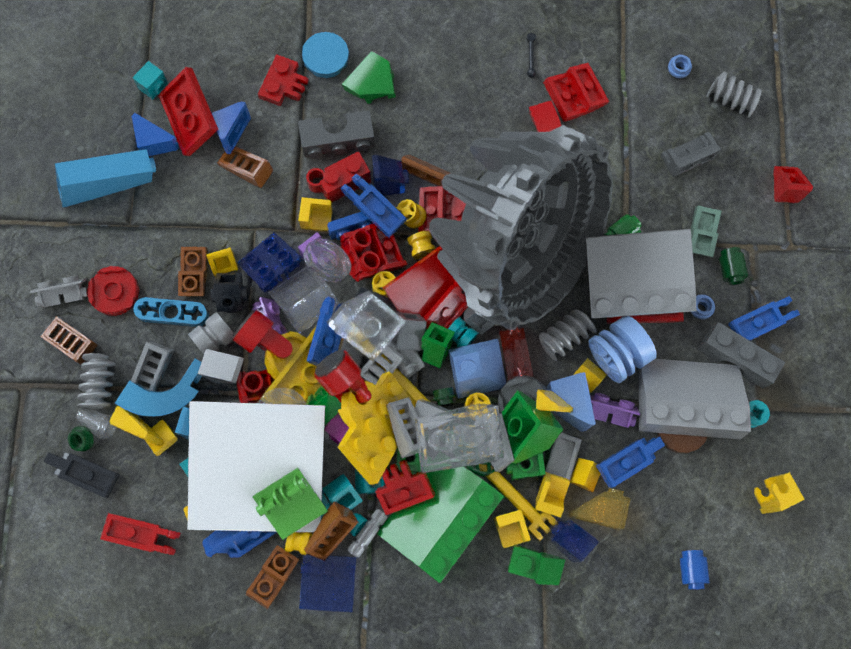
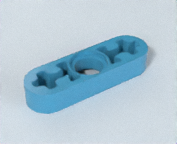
M144 297L137 300L134 304V313L143 322L197 327L203 326L209 318L207 309L199 302ZM148 304L151 309L159 310V317L158 314L153 311H148L145 315L141 311V308H146ZM170 306H175L178 308L177 316L172 319L166 318L165 310ZM186 307L185 311L187 313H195L196 309H199L202 316H198L197 320H194L191 315H184L183 308Z

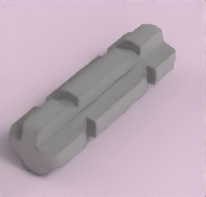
M379 509L375 510L371 516V521H367L357 535V540L353 541L348 548V551L357 558L364 552L365 545L368 546L379 531L378 527L387 520V515Z

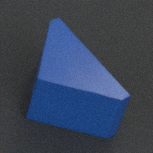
M242 101L212 113L218 127V136L227 154L232 153L251 119L247 105Z
M136 113L132 115L136 143L139 150L147 149L148 156L178 150L180 146L175 136Z

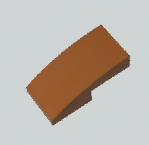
M181 247V271H178V296L205 295L207 247Z
M277 545L247 590L246 595L268 609L294 570L299 559Z

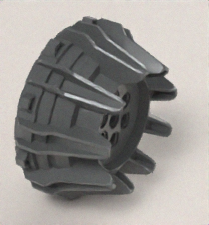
M563 125L550 132H502L499 138H480L474 140L470 145V151L487 169L480 180H475L450 173L445 175L441 182L445 190L466 203L461 221L434 218L429 223L432 237L443 249L438 253L437 258L465 292L467 306L473 309L478 316L496 326L502 325L509 330H515L517 326L541 319L558 306L564 297L570 293L581 278L584 270L588 267L586 237L602 236L607 224L608 214L610 213L613 176L612 171H610L611 166L607 160L608 150L599 146L595 138Z

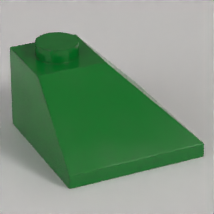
M518 390L501 412L514 457L512 462L514 464L548 450L563 431L562 426L550 411L536 409V402Z

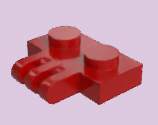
M276 54L258 92V97L278 106H281L285 97L300 101L302 97L300 93H303L305 90L303 85H307L309 79L296 73L299 68L298 62Z
M406 460L400 461L402 472L399 471L396 463L390 465L393 476L390 475L387 468L385 469L382 477L386 485L377 488L375 492L385 515L434 497L435 493L425 470L412 475Z

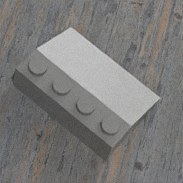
M691 229L586 237L592 318L697 311Z
M654 359L641 369L639 368L640 432L742 439L751 432L750 405L739 366Z

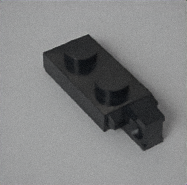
M48 452L43 461L57 468L54 474L58 475V478L104 498H109L120 475L72 453L65 452L63 457H59Z

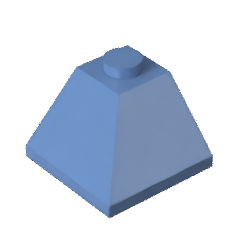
M498 339L448 350L458 399L468 397L473 393L499 390L506 384Z
M585 372L552 381L547 385L546 390L553 391L573 407L571 413L552 412L580 432L587 431L596 424Z

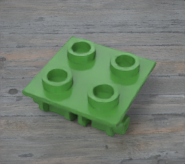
M298 467L252 496L258 504L256 506L258 514L260 516L265 514L282 540L328 511Z

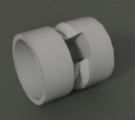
M217 312L205 321V327L197 326L188 333L189 337L203 354H205L206 349L219 352L220 344L226 346L234 338L232 337L234 333Z

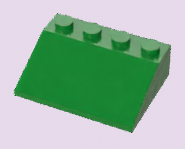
M439 451L425 469L435 493L434 497L392 513L377 532V535L434 580L441 583L503 499L504 495L464 466Z

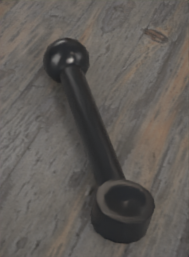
M529 33L526 38L529 43V70L527 71V76L530 78L536 75L533 45L536 35L534 33Z

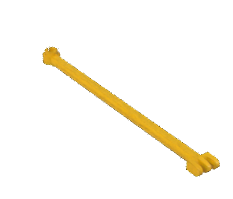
M346 316L345 325L350 324L353 326V329L350 332L343 331L342 336L351 338L371 359L378 348L358 329V324L347 320L348 316ZM382 354L381 356L392 365V362ZM376 362V364L381 369H383L385 372L387 371L383 366ZM398 368L392 375L415 403L420 399L429 401ZM448 422L437 427L441 430ZM449 426L443 432L450 433ZM453 426V433L461 435V433ZM454 438V445L462 446V439ZM466 439V447L474 448V446ZM466 451L467 458L475 460L474 452ZM478 452L479 460L486 461V458ZM479 464L480 471L487 472V465ZM494 472L489 476H485L518 510L521 509L522 514L531 523L527 530L538 541L544 538L537 531L539 527L546 534L551 531L544 523L546 520L554 527L558 524L551 514L545 512L540 514L500 472Z

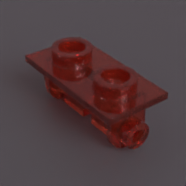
M517 326L515 330L499 331L508 380L517 376L533 377L524 328H518Z

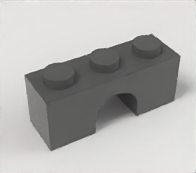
M370 110L346 114L347 125L339 133L328 132L323 126L322 117L298 121L304 157L318 158L323 154L329 153L340 155L350 150L366 151L370 147H375Z
M719 322L708 330L698 347V350L718 362L725 360L736 364L743 370L742 377L762 389L774 384L785 364L781 359Z

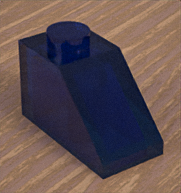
M372 155L375 188L383 196L405 193V184H409L407 169L403 170L401 161L380 155Z
M568 520L565 523L559 521L550 531L553 536L549 541L571 562H582L599 543L595 537L572 520Z

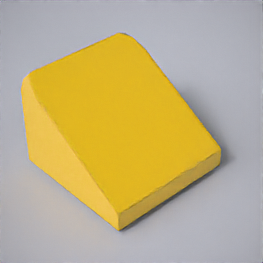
M537 391L536 409L570 413L573 411V407L553 391Z
M160 420L152 429L163 440L162 445L158 446L149 441L146 442L154 454L159 456L177 442L178 438L171 427L164 420Z

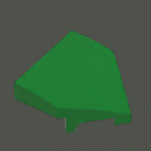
M372 51L342 83L345 91L360 99L365 98L367 104H370L376 98L388 96L389 99L396 97L393 82L394 73L390 62Z

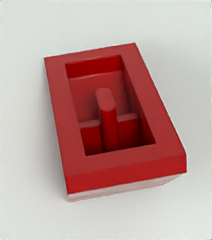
M774 166L775 202L799 203L812 191L813 185L798 167Z

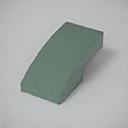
M703 206L695 207L691 226L692 251L694 254L713 257L719 234L716 232L721 215L720 210Z

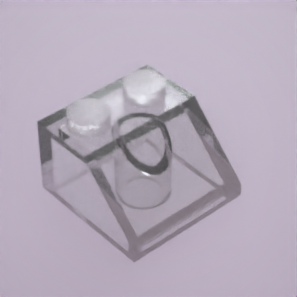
M309 265L268 292L298 333L309 329L318 320L324 299L327 297L333 298L335 300L334 308L340 304L327 282Z
M367 291L343 302L327 323L339 336L370 360L374 361L406 321L373 293Z

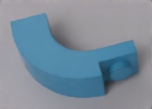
M195 358L181 381L167 391H150L130 380L115 404L129 412L142 416H162L173 413L187 405L199 392V390L191 386V383H198L202 376L198 374L202 362Z

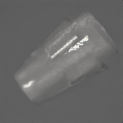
M82 408L77 413L76 421L82 426L87 427L99 439H109L117 428L109 422L112 415Z

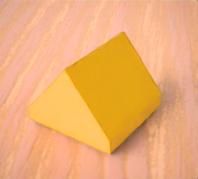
M231 247L206 254L214 276H216V273H228L238 270Z
M588 358L573 374L585 372L589 393H592L607 375Z
M578 458L570 478V483L593 492L600 476V472L596 467L597 464L594 461Z

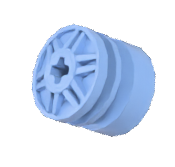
M630 316L621 317L610 325V332L602 330L599 336L595 335L588 341L589 348L596 362L608 377L617 383H621L627 376L634 374L635 367L641 369L653 361L657 355L655 346L647 332Z

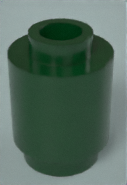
M739 247L722 250L719 262L723 281L729 282V285L744 283V279L749 276L744 253L741 252Z

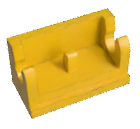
M790 472L764 480L766 488L769 490L767 497L762 495L758 487L754 488L755 497L762 507L760 509L762 514L780 512L805 500Z

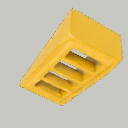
M120 406L116 407L109 420L111 425L158 446L162 445L163 440L137 414L129 412Z

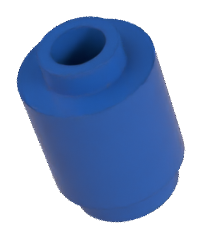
M703 550L682 551V558H680L682 584L688 585V590L705 589L704 584H708L710 581L707 557H704Z

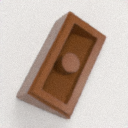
M409 154L401 159V169L436 186H442L441 182L444 176L450 174L448 171Z

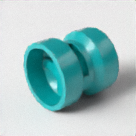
M460 317L448 328L455 332L453 341L457 344V348L470 345L479 334L475 329L468 328L465 321Z

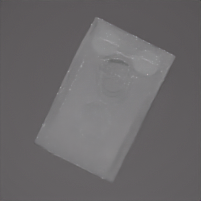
M478 403L415 419L420 466L423 473L484 464L504 458L498 405Z

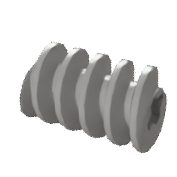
M724 71L716 77L706 97L715 93V102L723 97V106L730 101L732 102L731 110L740 106L739 114L748 110L747 118H749L760 101L761 90L756 89L752 93L753 86L750 84L743 89L744 81L742 80L735 85L736 77L731 76L726 80L727 72Z
M574 309L570 312V315L563 317V322L557 321L555 327L550 326L547 329V333L542 332L539 335V340L545 352L554 361H557L555 353L562 357L565 356L563 347L571 351L573 350L572 341L580 345V335L584 339H588L587 330L593 334L597 331L593 322L585 313Z
M83 354L82 359L87 362L81 365V369L86 372L80 374V379L85 381V383L79 384L78 389L85 393L78 394L77 399L84 403L78 404L76 407L87 409L110 407L111 403L104 401V398L112 396V393L105 391V388L113 386V383L107 381L106 378L114 376V373L108 371L107 368L115 366L116 363L109 361V356Z

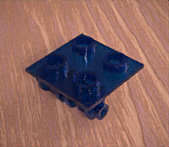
M273 232L237 264L265 293L267 290L271 291L278 284L276 279L280 282L283 281L281 278L282 274L287 277L289 276L287 272L291 273L296 267H299L302 257Z
M309 554L304 555L301 564L302 579L299 609L353 612L357 557L328 556L323 561Z

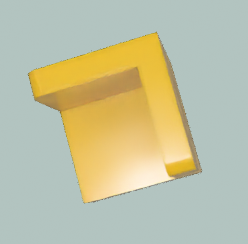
M302 197L298 220L300 228L328 232L327 224L331 222L333 212L332 202L330 200Z
M545 472L546 475L543 477L536 497V510L561 518L564 510V498L570 481L569 479Z
M521 509L494 518L503 548L531 541Z

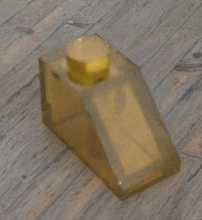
M609 488L608 492L599 493L571 510L568 517L616 530H623L631 498L623 496V491Z

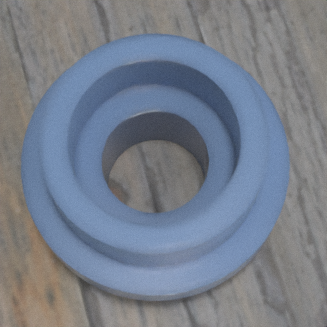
M685 55L673 57L668 64L669 73L676 78L687 77L692 69L691 61Z
M697 295V311H692V315L698 319L709 318L715 311L714 301L709 296ZM698 304H702L705 307V311H700Z

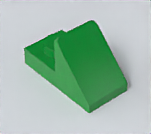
M514 545L508 572L534 579L536 584L559 585L566 559Z

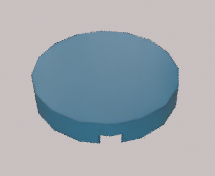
M321 32L308 38L303 45L302 57L305 67L313 75L330 78L340 74V71L347 66L349 51L346 42L340 36L330 32Z

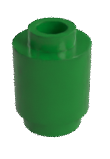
M625 214L607 228L604 236L641 233L640 227L642 225L636 216Z

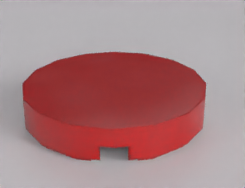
M109 266L102 268L89 281L87 288L89 302L97 311L104 315L117 316L124 314L133 308L138 300V282L129 271L122 267Z

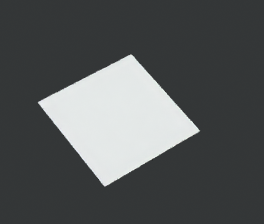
M190 401L188 530L277 532L265 514L263 516L258 514L256 511L258 504L252 496L297 467L321 500L325 406ZM321 516L296 532H315L321 521Z

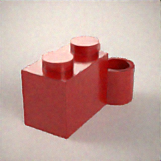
M358 151L324 168V171L319 168L309 170L306 179L308 187L312 192H322L326 200L334 202L346 196L341 190L344 184L351 187L353 191L359 189L352 180L355 174H358L369 184L371 183V173ZM314 178L322 179L318 184L311 182Z

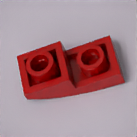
M551 100L529 107V114L537 132H550L562 126Z

